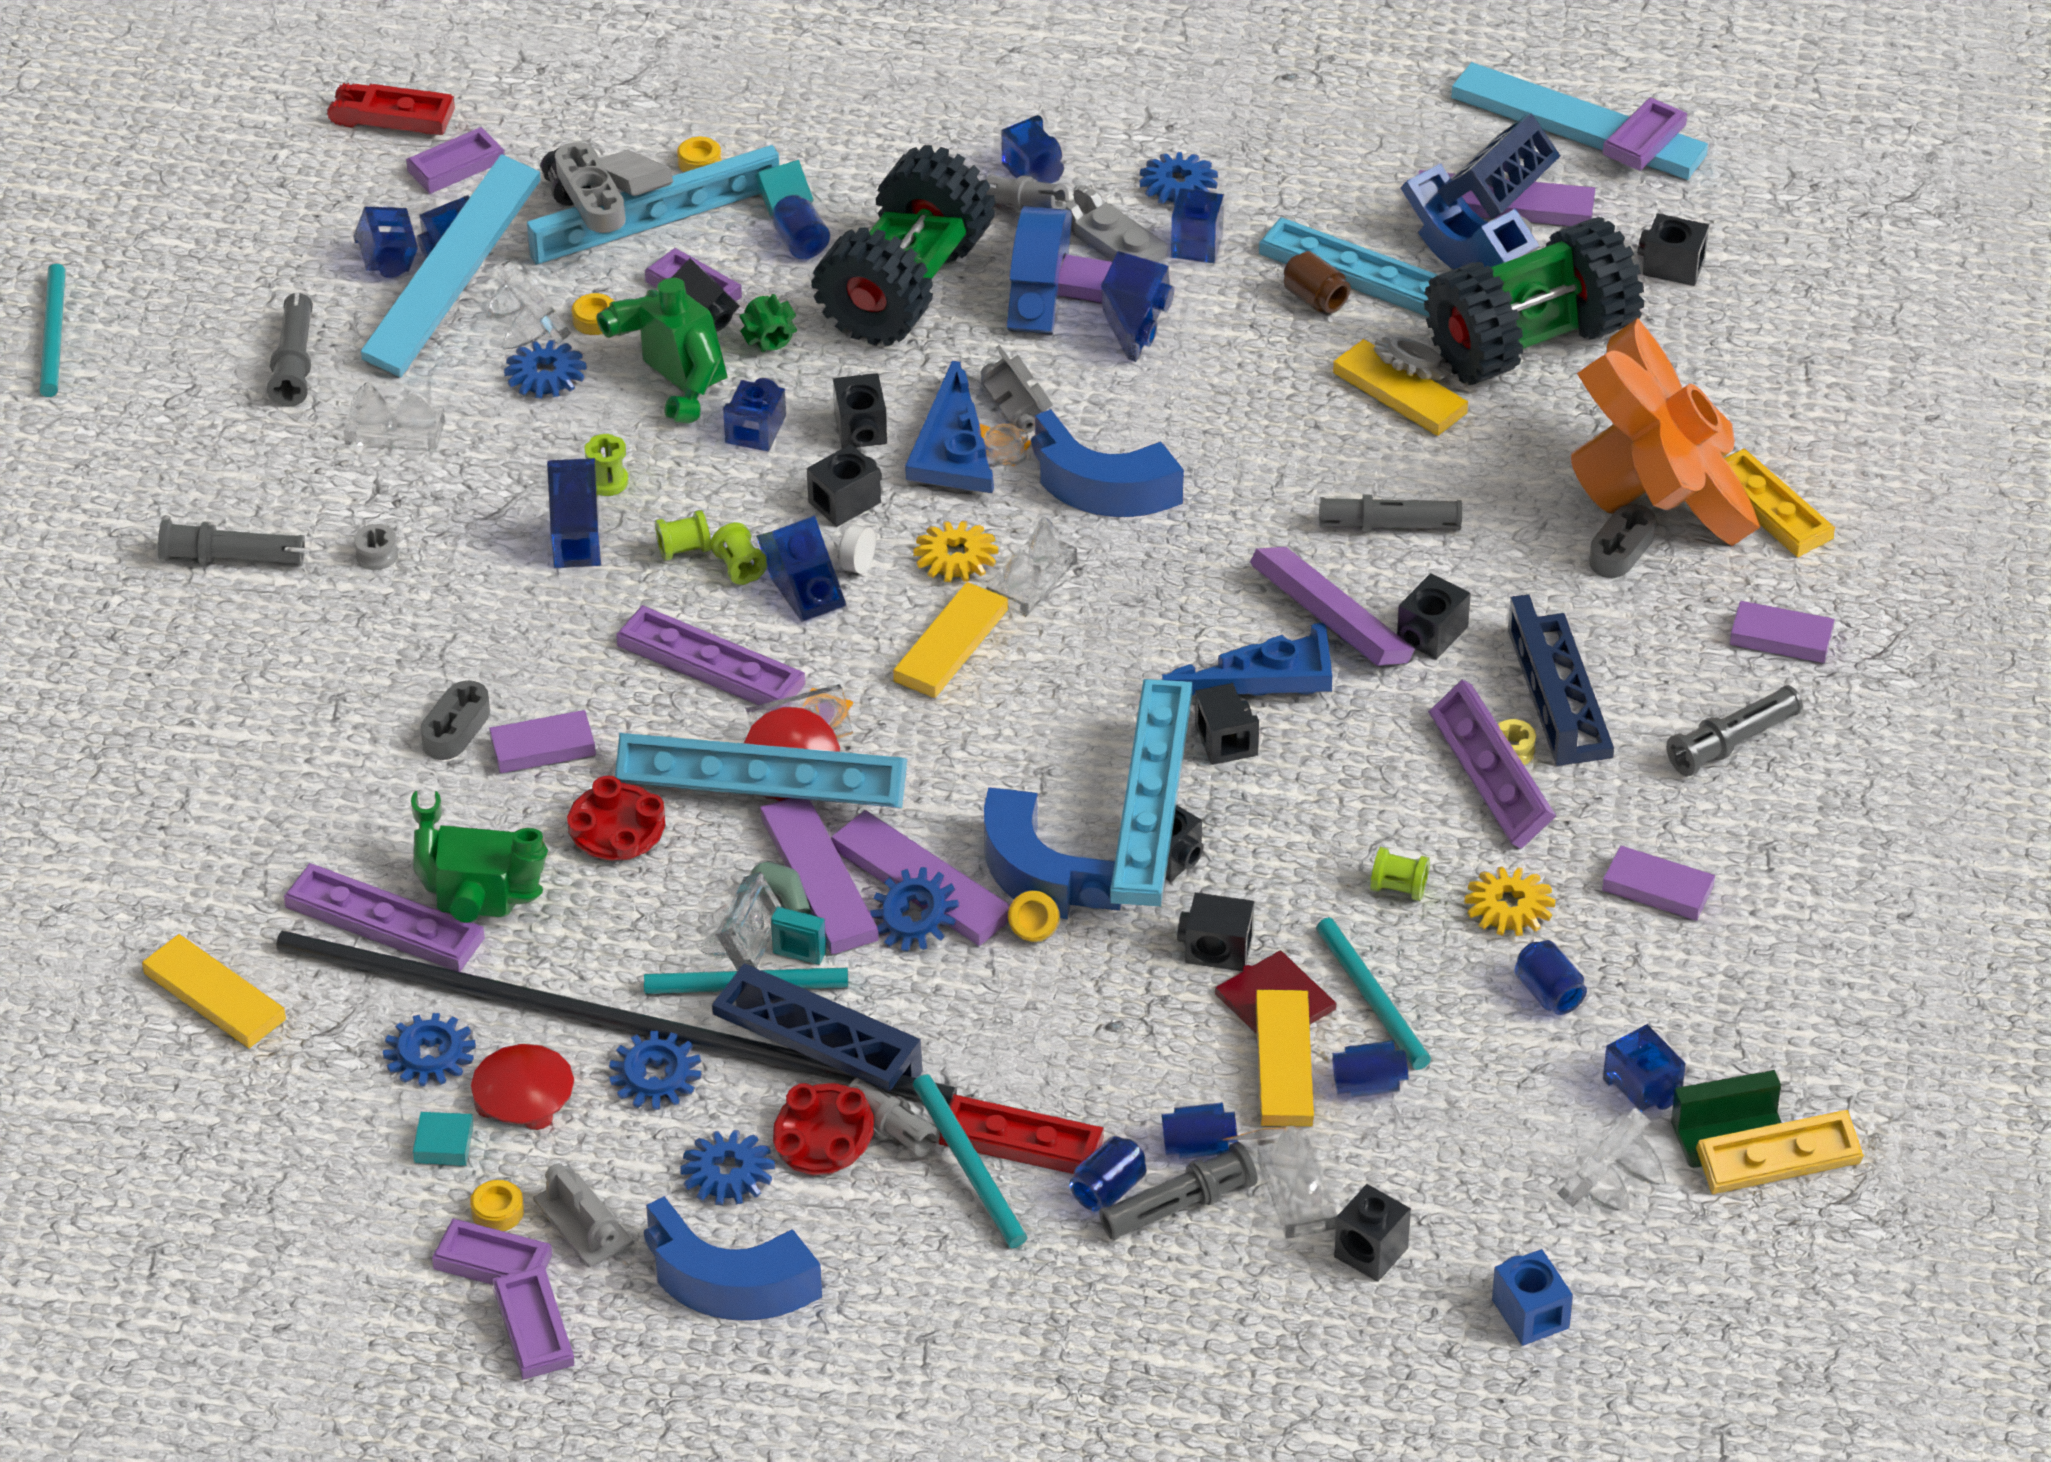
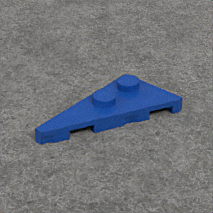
M952 361L905 465L906 480L993 493L992 469L990 470L986 447L984 439L981 437L975 405L971 400L966 371L961 368V362Z
M1324 623L1311 625L1310 635L1297 640H1289L1282 634L1269 638L1261 644H1251L1218 655V665L1195 672V667L1192 664L1174 669L1171 673L1163 674L1162 680L1192 682V695H1195V690L1230 683L1234 684L1237 694H1250L1254 696H1262L1268 693H1299L1307 695L1316 692H1332L1333 676L1326 625Z

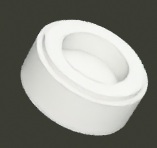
M852 524L845 530L838 550V559L843 570L862 574L868 569L874 556L876 544L875 533L872 528Z

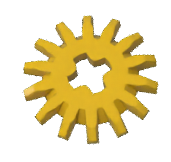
M964 520L959 523L957 530H953L952 524L949 521H943L942 526L945 532L935 526L928 527L926 532L929 535L918 536L916 543L920 544V546L913 549V556H923L916 564L919 569L930 565L931 568L927 575L932 578L937 574L944 575V582H951L952 577H961L963 582L970 581L969 575L974 572L980 577L985 575L986 572L982 564L994 567L996 560L989 554H999L998 546L991 544L995 542L993 534H981L984 532V527L981 525H975L966 531L968 523ZM959 544L964 545L965 554L955 552L953 555L948 554L947 545L956 547Z
M1501 866L1497 867L1496 870L1499 879L1491 873L1483 871L1479 875L1483 882L1472 881L1468 884L1467 889L1473 891V893L1465 895L1464 904L1476 905L1470 908L1467 914L1470 918L1482 915L1483 919L1478 925L1482 929L1487 928L1491 924L1497 927V935L1503 936L1505 930H1514L1516 936H1523L1522 928L1529 926L1535 932L1541 929L1536 919L1537 917L1546 921H1550L1552 918V914L1545 908H1555V899L1546 895L1552 893V888L1547 884H1537L1541 880L1538 874H1531L1524 880H1521L1523 868L1517 867L1513 877H1508L1507 871ZM1504 892H1512L1515 898H1521L1515 907H1508L1506 901L1498 900L1502 899Z

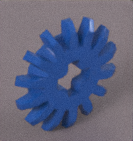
M1177 152L1176 159L1172 160L1167 153L1160 154V160L1149 159L1146 163L1148 167L1142 168L1139 176L1144 177L1139 180L1140 187L1150 186L1145 191V195L1151 197L1156 194L1159 196L1158 203L1161 204L1170 201L1174 202V206H1181V202L1189 201L1194 205L1198 203L1196 198L1200 195L1206 199L1211 196L1207 188L1217 189L1218 182L1213 179L1218 178V172L1211 169L1212 163L1210 161L1201 160L1197 162L1199 160V155L1191 154L1186 160H1183L1182 152ZM1173 173H1181L1182 176H1185V181L1177 182L1175 178H1172Z
M549 340L545 349H542L541 345L534 341L531 344L533 351L526 347H519L516 349L518 355L507 358L506 364L510 366L504 369V376H512L508 380L510 387L518 384L522 385L519 393L522 395L531 391L535 393V398L542 399L543 394L552 393L554 398L560 396V390L565 388L570 392L574 390L575 386L571 382L572 380L580 382L584 380V374L578 370H587L586 362L579 360L583 358V354L580 351H570L572 346L568 343L560 345L555 350V340ZM553 363L554 371L549 372L544 369L537 372V364L548 365Z
M920 867L917 878H911L907 868L901 871L903 881L896 884L889 877L884 882L890 889L887 895L876 892L873 899L882 903L883 908L870 910L872 918L884 920L883 923L877 925L878 935L891 931L884 943L891 947L903 938L901 945L903 952L909 951L914 938H918L920 949H927L926 934L929 932L941 941L944 938V934L937 928V925L954 926L955 918L944 915V912H949L959 907L958 899L945 901L956 889L952 883L940 889L944 874L938 871L933 879L929 881L927 880V867ZM917 899L921 905L928 904V908L921 911L922 919L913 922L910 916L902 917V913L910 908L909 902Z
M432 1013L431 1020L422 1021L420 1014L412 1016L414 1024L407 1027L400 1022L395 1026L401 1034L400 1038L387 1035L385 1042L395 1049L383 1050V1058L394 1061L387 1065L390 1073L404 1071L400 1076V1080L405 1083L411 1081L420 1073L419 1086L427 1084L430 1074H434L440 1085L445 1084L446 1078L443 1070L459 1077L463 1074V1069L458 1065L471 1064L474 1060V1055L466 1053L476 1048L475 1040L464 1041L471 1034V1030L466 1026L455 1031L458 1019L453 1016L445 1023L440 1021V1013ZM436 1044L440 1045L438 1047L440 1056L434 1058L431 1055L420 1058V1046L426 1045L431 1048Z
M650 1031V1040L643 1042L637 1034L631 1037L634 1044L631 1050L622 1045L616 1049L624 1061L610 1060L609 1068L621 1073L609 1077L610 1083L615 1086H625L617 1092L621 1099L629 1098L638 1093L633 1101L634 1107L639 1108L645 1103L648 1096H652V1107L654 1110H659L661 1095H665L667 1100L675 1106L679 1104L680 1099L674 1090L691 1095L695 1087L685 1081L690 1082L701 1079L702 1071L690 1070L701 1063L700 1055L686 1057L693 1048V1044L687 1041L680 1047L676 1046L675 1042L678 1034L672 1032L667 1040L658 1039V1031ZM650 1063L655 1067H659L662 1064L667 1065L664 1069L666 1077L662 1080L655 1076L648 1080L644 1077L647 1075L645 1066Z
M739 1130L732 1131L728 1142H724L719 1131H713L712 1137L715 1145H712L705 1139L698 1138L695 1140L694 1145L701 1151L692 1149L684 1152L683 1159L692 1162L680 1166V1174H693L684 1182V1186L689 1190L700 1185L701 1188L696 1198L702 1201L710 1194L716 1196L715 1205L723 1206L724 1198H734L736 1205L744 1203L743 1194L749 1192L755 1198L762 1194L756 1185L757 1181L770 1185L773 1180L769 1174L763 1171L775 1169V1161L764 1158V1156L771 1154L769 1146L765 1145L753 1147L759 1141L755 1135L746 1137L738 1144ZM725 1157L735 1158V1165L741 1166V1168H732L730 1174H721L720 1167L714 1165V1163L721 1164L724 1162Z

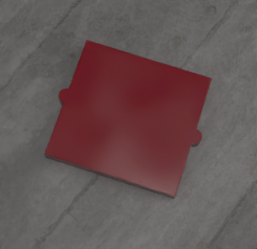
M1281 950L1253 966L1245 965L1243 972L1215 987V995L1256 1034L1255 1000L1257 990L1308 991L1310 1025L1335 1011L1337 1005L1323 989Z

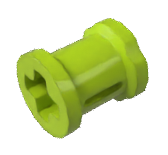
M612 434L593 436L584 446L585 458L591 467L587 474V486L590 491L597 495L613 496L619 494L629 484L628 472L623 467L622 459L626 456V444L622 438L615 437ZM602 447L605 448L606 457H603V455L601 454ZM608 473L612 476L611 483L608 482Z
M702 510L694 511L692 517L665 522L663 518L655 520L657 544L664 561L672 560L674 554L700 549L703 553L711 551L710 532Z
M738 522L726 524L719 528L711 538L710 548L716 557L724 560L727 565L728 576L735 584L745 585L756 581L766 571L768 567L767 557L762 550L754 547L751 542V533L744 524Z
M1379 847L1372 869L1371 891L1379 892L1382 888L1411 894L1412 900L1421 901L1428 880L1430 857L1421 856L1417 860L1390 854L1388 848Z

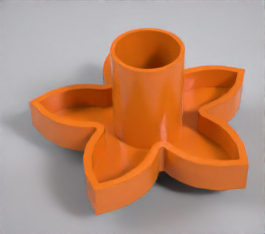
M1639 318L1635 319L1610 337L1606 354L1577 373L1591 397L1613 424L1571 453L1573 470L1589 497L1607 513L1614 514L1621 506L1630 504L1645 493H1647L1653 506L1664 510L1674 509L1685 501L1708 529L1717 537L1733 546L1759 529L1760 525L1745 489L1723 458L1734 449L1735 438L1732 423L1697 386L1688 384L1682 388L1675 369L1656 339Z

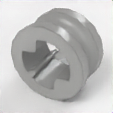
M371 524L358 530L354 536V545L356 548V559L362 567L370 570H381L390 567L396 562L398 558L397 537L392 528L383 524Z

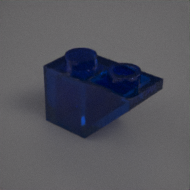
M1118 251L1101 284L1103 313L1127 359L1137 362L1144 346L1150 347L1152 345L1158 327L1157 319L1161 311L1167 312L1169 310L1175 288L1170 285L1168 265Z
M595 458L547 460L550 531L554 568L601 566V525Z
M815 516L756 535L759 546L767 557V568L773 583L801 622L847 606Z

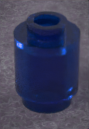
M789 195L782 198L773 209L774 228L794 257L809 259L817 256L827 247L830 241V231L809 200L798 195Z
M1553 941L1532 942L1519 953L1514 973L1544 1009L1553 1011L1557 1015H1564L1575 1010L1583 1002L1587 994L1584 977Z
M1393 1040L1344 1046V1052L1332 1053L1333 1074L1337 1094L1350 1093V1098L1400 1092L1399 1081L1409 1080L1405 1049L1395 1050Z
M1223 1102L1174 1107V1113L1161 1114L1166 1156L1179 1154V1159L1215 1156L1227 1152L1228 1143L1238 1142V1140H1223L1237 1136L1235 1111L1224 1112Z
M1118 1136L1109 1137L1075 1168L1074 1177L1069 1182L1073 1196L1083 1207L1093 1212L1114 1205L1145 1177L1147 1169L1144 1152L1131 1139H1123Z

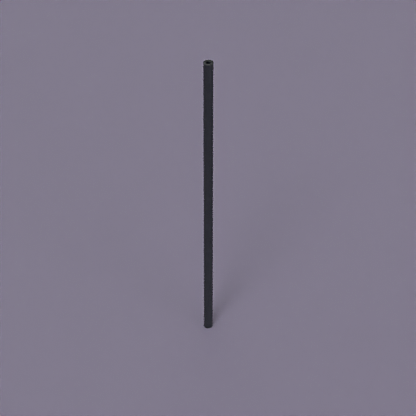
M283 930L277 938V950L648 1037H650V1031H658V1039L667 1040L672 1032L678 1034L675 1042L678 1044H684L689 1041L695 1048L851 1084L857 1078L793 1049ZM902 1075L890 1092L882 1089L888 1093L921 1100L912 1086L916 1079L915 1077ZM935 1082L947 1104L950 1105L953 1094L957 1095V1087Z

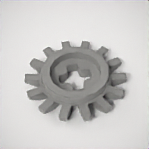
M1382 337L1381 341L1375 340L1374 351L1383 362L1392 364L1396 370H1406L1409 376H1413L1415 373L1421 379L1431 378L1432 380H1440L1450 377L1452 373V366L1445 363L1446 359L1423 343L1400 337L1392 338L1391 340L1387 337Z

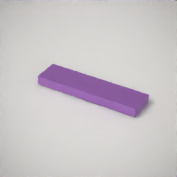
M1448 173L1451 178L1455 173ZM1534 182L1504 212L1494 219L1516 208L1520 216L1526 218L1529 222L1572 226L1592 218L1596 188ZM1471 190L1462 196L1479 217L1490 218Z
M1271 547L1255 549L1249 563L1375 665H1394L1409 662L1415 650L1414 647L1289 548Z
M644 605L637 610L616 634L618 647L771 711L787 707L805 685V672Z
M1462 679L1428 713L1511 844L1522 849L1556 817V814L1473 685Z
M789 798L760 807L761 820L785 866L796 870L800 876L811 908L810 915L825 919L826 946L831 955L879 941L878 928L811 800Z
M867 810L861 812L831 837L839 854L883 883L889 877L896 884L903 881L901 871L907 868L911 878H917L920 867H927V880L929 881L933 879L938 871L944 874L940 889L950 883L956 889L945 901L958 899L959 902L958 908L944 912V915L953 917L956 920L954 926H948L978 946H981L1009 922L1008 911L1010 904ZM917 899L912 900L913 903L922 909L928 908V904L921 905Z
M312 863L308 864L284 895L285 907L287 909L459 972L485 939L483 926L472 922H460L445 912Z

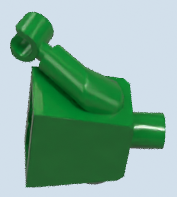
M667 278L659 282L657 285L658 291L653 289L647 290L644 297L611 302L609 307L597 314L596 318L601 332L607 338L615 335L622 336L640 330L643 361L685 392L684 397L670 396L664 409L665 416L673 418L675 422L689 424L697 421L700 417L701 408L697 400L699 394L704 395L709 386L728 377L711 313L686 294L683 280Z
M418 791L412 794V814L414 820L419 823V829L414 830L413 869L425 889L430 893H436L438 910L451 913L460 922L469 923L476 920L479 915L490 917L508 916L516 904L532 902L543 893L544 889L539 882L548 849L543 842L541 831L534 828H522L515 832L446 825H440L438 831L434 829V824L442 816L440 794L435 791V804L429 809L419 807Z

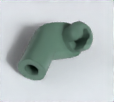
M770 861L760 863L752 869L749 883L753 892L760 896L763 894V891L767 892V894L778 895L785 909L805 914L811 913L805 890L796 870Z

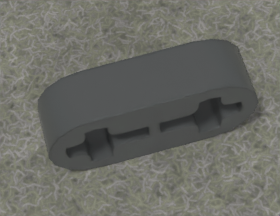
M1627 504L1614 512L1591 542L1589 564L1595 573L1607 578H1617L1630 571L1654 540L1656 518L1652 510L1639 504Z
M471 680L453 684L426 716L421 724L423 750L428 756L439 760L457 757L479 732L490 716L488 690L483 684Z

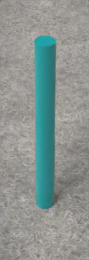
M57 263L50 265L47 272L39 389L40 393L45 397L57 395L59 384L66 269L63 265Z
M1328 917L1321 920L1316 926V930L1412 1067L1416 1070L1425 1068L1431 1061L1429 1053L1333 918Z
M848 967L762 970L803 989L848 988ZM737 971L644 974V993L722 992Z
M924 1074L914 1080L913 1088L1010 1248L1021 1246L1026 1242L1028 1236L931 1075Z

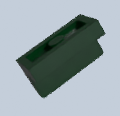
M1775 1070L1675 1088L1671 1124L1686 1161L1691 1168L1702 1167L1696 1150L1699 1140L1782 1123L1778 1114L1781 1083Z

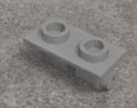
M998 345L996 348L1001 354L1002 359L995 364L990 363L983 367L981 370V383L1011 422L1014 430L1024 434L1031 433L1035 430V415L1045 412L1053 404L1039 383L1032 387L1028 385L1027 381L1032 379L1033 376L1021 358L1017 355L1010 360L1002 347Z
M557 1163L548 1168L545 1173V1178L547 1179L546 1190L533 1196V1200L588 1268L634 1244V1240L580 1175L576 1174L570 1166H563Z

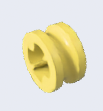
M1508 719L1499 722L1498 726L1509 742H1519V745L1511 746L1523 765L1528 764L1535 754V729L1529 723L1518 719Z

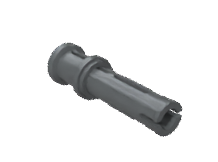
M295 293L290 294L284 300L279 348L271 355L270 368L273 375L268 379L266 391L269 398L281 406H296L306 399L308 393V384L305 377L310 373L311 359L306 352L313 303L307 295L299 293L297 306H294Z
M163 518L160 523L158 535V557L160 561H168L170 557H187L198 559L200 564H208L217 557L288 563L302 566L305 553L285 551L286 547L305 548L304 535L217 530L214 524L205 521L200 526L173 524L171 519Z
M1786 685L1781 687L1780 690L1747 705L1723 719L1717 717L1706 718L1701 721L1699 728L1686 735L1679 733L1669 737L1666 744L1669 760L1681 775L1686 777L1692 776L1706 762L1712 759L1723 760L1729 757L1736 744L1765 731L1791 716L1800 714V710L1803 709L1802 699L1795 688Z
M1234 1142L1229 1145L1227 1152L1204 1162L1201 1159L1191 1161L1185 1169L1186 1173L1148 1188L1107 1208H1101L1099 1216L1106 1234L1115 1241L1120 1236L1160 1220L1197 1202L1201 1205H1212L1217 1203L1219 1195L1244 1185L1246 1188L1255 1186L1258 1182V1176L1249 1152L1240 1142Z

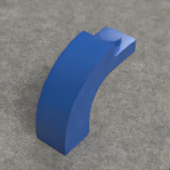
M1441 163L1407 180L1400 187L1424 224L1418 231V234L1430 250L1451 269H1456L1472 262H1482L1484 267H1493L1534 252L1540 246L1516 208L1488 222L1479 217L1462 196L1447 205L1437 191L1450 179Z
M1030 206L1022 208L1016 229L1009 279L1011 289L1007 319L1008 331L1053 334L1062 258L1069 254L1072 212L1070 210Z
M1051 409L1035 415V435L1031 437V445L1036 458L1040 461V484L1061 502L1084 512L1109 517L1144 516L1183 504L1184 469L1161 441L1128 453H1100L1088 449L1077 442Z
M988 787L984 805L985 859L992 877L1006 894L1015 899L1027 891L1043 892L1055 901L1060 912V918L1068 920L1071 905L1094 909L1121 910L1122 904L1111 903L1110 895L1115 861L1069 856L1050 849L1036 835L1038 828V793Z
M665 1196L646 1205L648 1228L644 1230V1238L648 1248L655 1256L657 1283L665 1292L684 1306L712 1317L751 1321L791 1313L822 1298L821 1264L793 1229L755 1247L724 1249L710 1245L698 1238Z

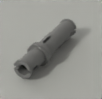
M1363 494L1362 499L1320 497V528L1325 526L1361 527L1362 532H1371L1372 527L1461 530L1462 500L1373 499L1372 494Z

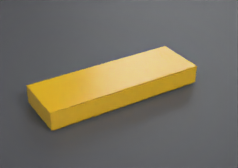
M1362 339L1333 361V373L1436 436H1439L1468 413L1467 400L1432 379H1421L1415 373L1413 376H1409L1404 369H1394L1392 364L1383 362L1374 351L1375 345L1365 339Z
M1745 448L1724 458L1745 489L1759 524L1797 558L1834 539L1835 526Z
M966 582L893 669L894 682L936 698L1008 611V598Z
M181 934L176 935L142 961L143 972L146 976L249 1049L286 1020L285 1008Z
M1257 990L1255 1001L1261 1126L1313 1127L1314 1104L1308 991Z
M1848 1109L1702 1139L1698 1141L1696 1146L1711 1195L1860 1164L1864 1157Z

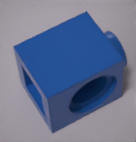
M1543 1249L1524 1256H1513L1502 1264L1495 1266L1492 1301L1522 1346L1570 1328L1573 1294Z

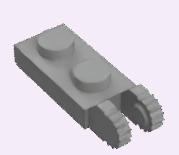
M1086 184L1079 186L1073 191L1074 194L1072 195L1075 202L1070 200L1068 202L1055 201V203L1065 204L1067 206L1066 209L1072 212L1071 230L1074 232V236L1112 262L1150 268L1168 256L1167 243L1109 203H1104L1099 193L1094 189H1090L1089 186L1087 187Z

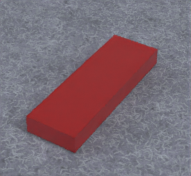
M953 1094L949 1105L977 1153L1083 1177H1090L1104 1139V1127ZM940 1133L939 1144L948 1146Z

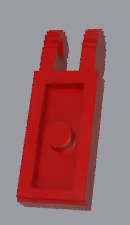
M343 83V85L337 87L334 96L336 100L331 102L326 115L335 125H344V127L353 128L359 123L380 128L443 135L455 110V102L452 94L371 83L370 85Z

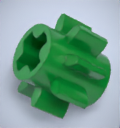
M772 294L770 297L759 296L750 301L744 313L740 314L739 318L744 324L740 332L749 346L757 343L761 352L778 350L786 346L791 340L792 334L797 332V328L792 321L797 315L788 301L780 304L775 294Z

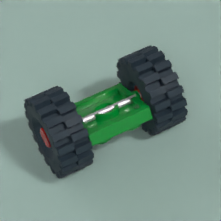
M923 145L920 150L914 147L909 149L906 155H902L877 189L880 193L876 197V205L882 207L878 212L880 219L870 232L868 228L861 227L856 233L853 229L846 231L842 237L840 236L813 271L815 276L811 280V287L818 290L814 295V299L817 304H825L826 307L822 310V313L827 319L834 317L838 321L834 327L841 332L847 328L852 331L850 338L860 340L862 336L867 337L868 344L877 346L881 340L884 346L893 345L896 340L900 342L909 334L932 301L933 293L929 292L933 287L932 278L946 260L947 262H954L959 256L961 258L965 257L990 226V222L995 216L996 210L991 209L996 203L994 195L986 194L991 186L987 179L979 181L977 176L981 171L975 165L969 169L963 164L966 159L965 157L957 154L955 158L949 156V149L940 147L934 153L932 145Z
M1594 217L1551 234L1549 237L1550 241L1546 243L1545 248L1493 267H1484L1482 262H1472L1431 278L1428 281L1430 286L1425 288L1424 293L1428 300L1424 301V310L1429 312L1430 316L1426 318L1428 328H1432L1434 336L1431 337L1434 346H1439L1441 350L1440 356L1446 359L1445 363L1448 362L1452 366V374L1458 373L1460 382H1468V385H1474L1515 369V366L1521 362L1519 355L1523 354V349L1577 328H1579V336L1583 338L1589 337V340L1596 339L1624 328L1637 318L1640 319L1642 313L1639 309L1644 308V299L1639 294L1644 292V286L1642 282L1638 281L1637 275L1641 274L1639 265H1634L1631 257L1634 253L1631 247H1625L1624 245L1625 237L1621 231L1615 232V225L1612 222H1605L1602 217Z

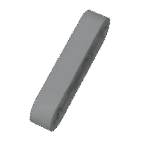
M582 142L568 143L558 148L555 153L557 176L586 226L590 230L600 233L612 232L621 228L626 221L624 199L594 148ZM592 185L599 186V187L591 188V189H583V188H582V187H585V186H592Z

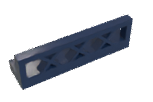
M1530 113L1493 138L1437 191L1446 204L1449 205L1471 190L1489 217L1493 219L1504 212L1561 155L1535 117ZM1519 158L1523 159L1524 167L1520 165ZM1504 172L1508 173L1509 181L1505 179Z
M1529 594L1510 597L1508 633L1556 766L1613 758L1614 746L1565 613L1537 617ZM1557 631L1559 640L1552 647L1547 644L1544 633ZM1554 663L1572 671L1565 680L1559 677ZM1567 697L1584 704V707L1578 714L1572 712ZM1578 730L1595 737L1598 743L1577 746Z
M745 963L712 1004L713 1015L889 1092L902 1075L918 1078L923 1072L920 1038Z

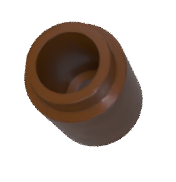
M1311 251L1293 256L1284 268V287L1319 312L1334 313L1346 303L1350 295L1351 286L1346 281L1345 275Z

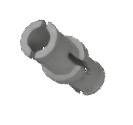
M989 175L986 178L989 184L996 185V188L990 187L986 194L994 195L996 203L1013 205L1019 211L1024 206L1066 209L1067 206L1065 204L1055 203V200L1069 201L1068 189L1063 184L1037 182L1031 176H1020L1017 179Z
M859 1078L854 1079L848 1086L858 1088L864 1093L874 1115V1128L883 1136L890 1135L895 1137L919 1157L926 1156L936 1147L937 1143L926 1135L939 1139V1130L911 1111L910 1104L901 1096H891L880 1087Z

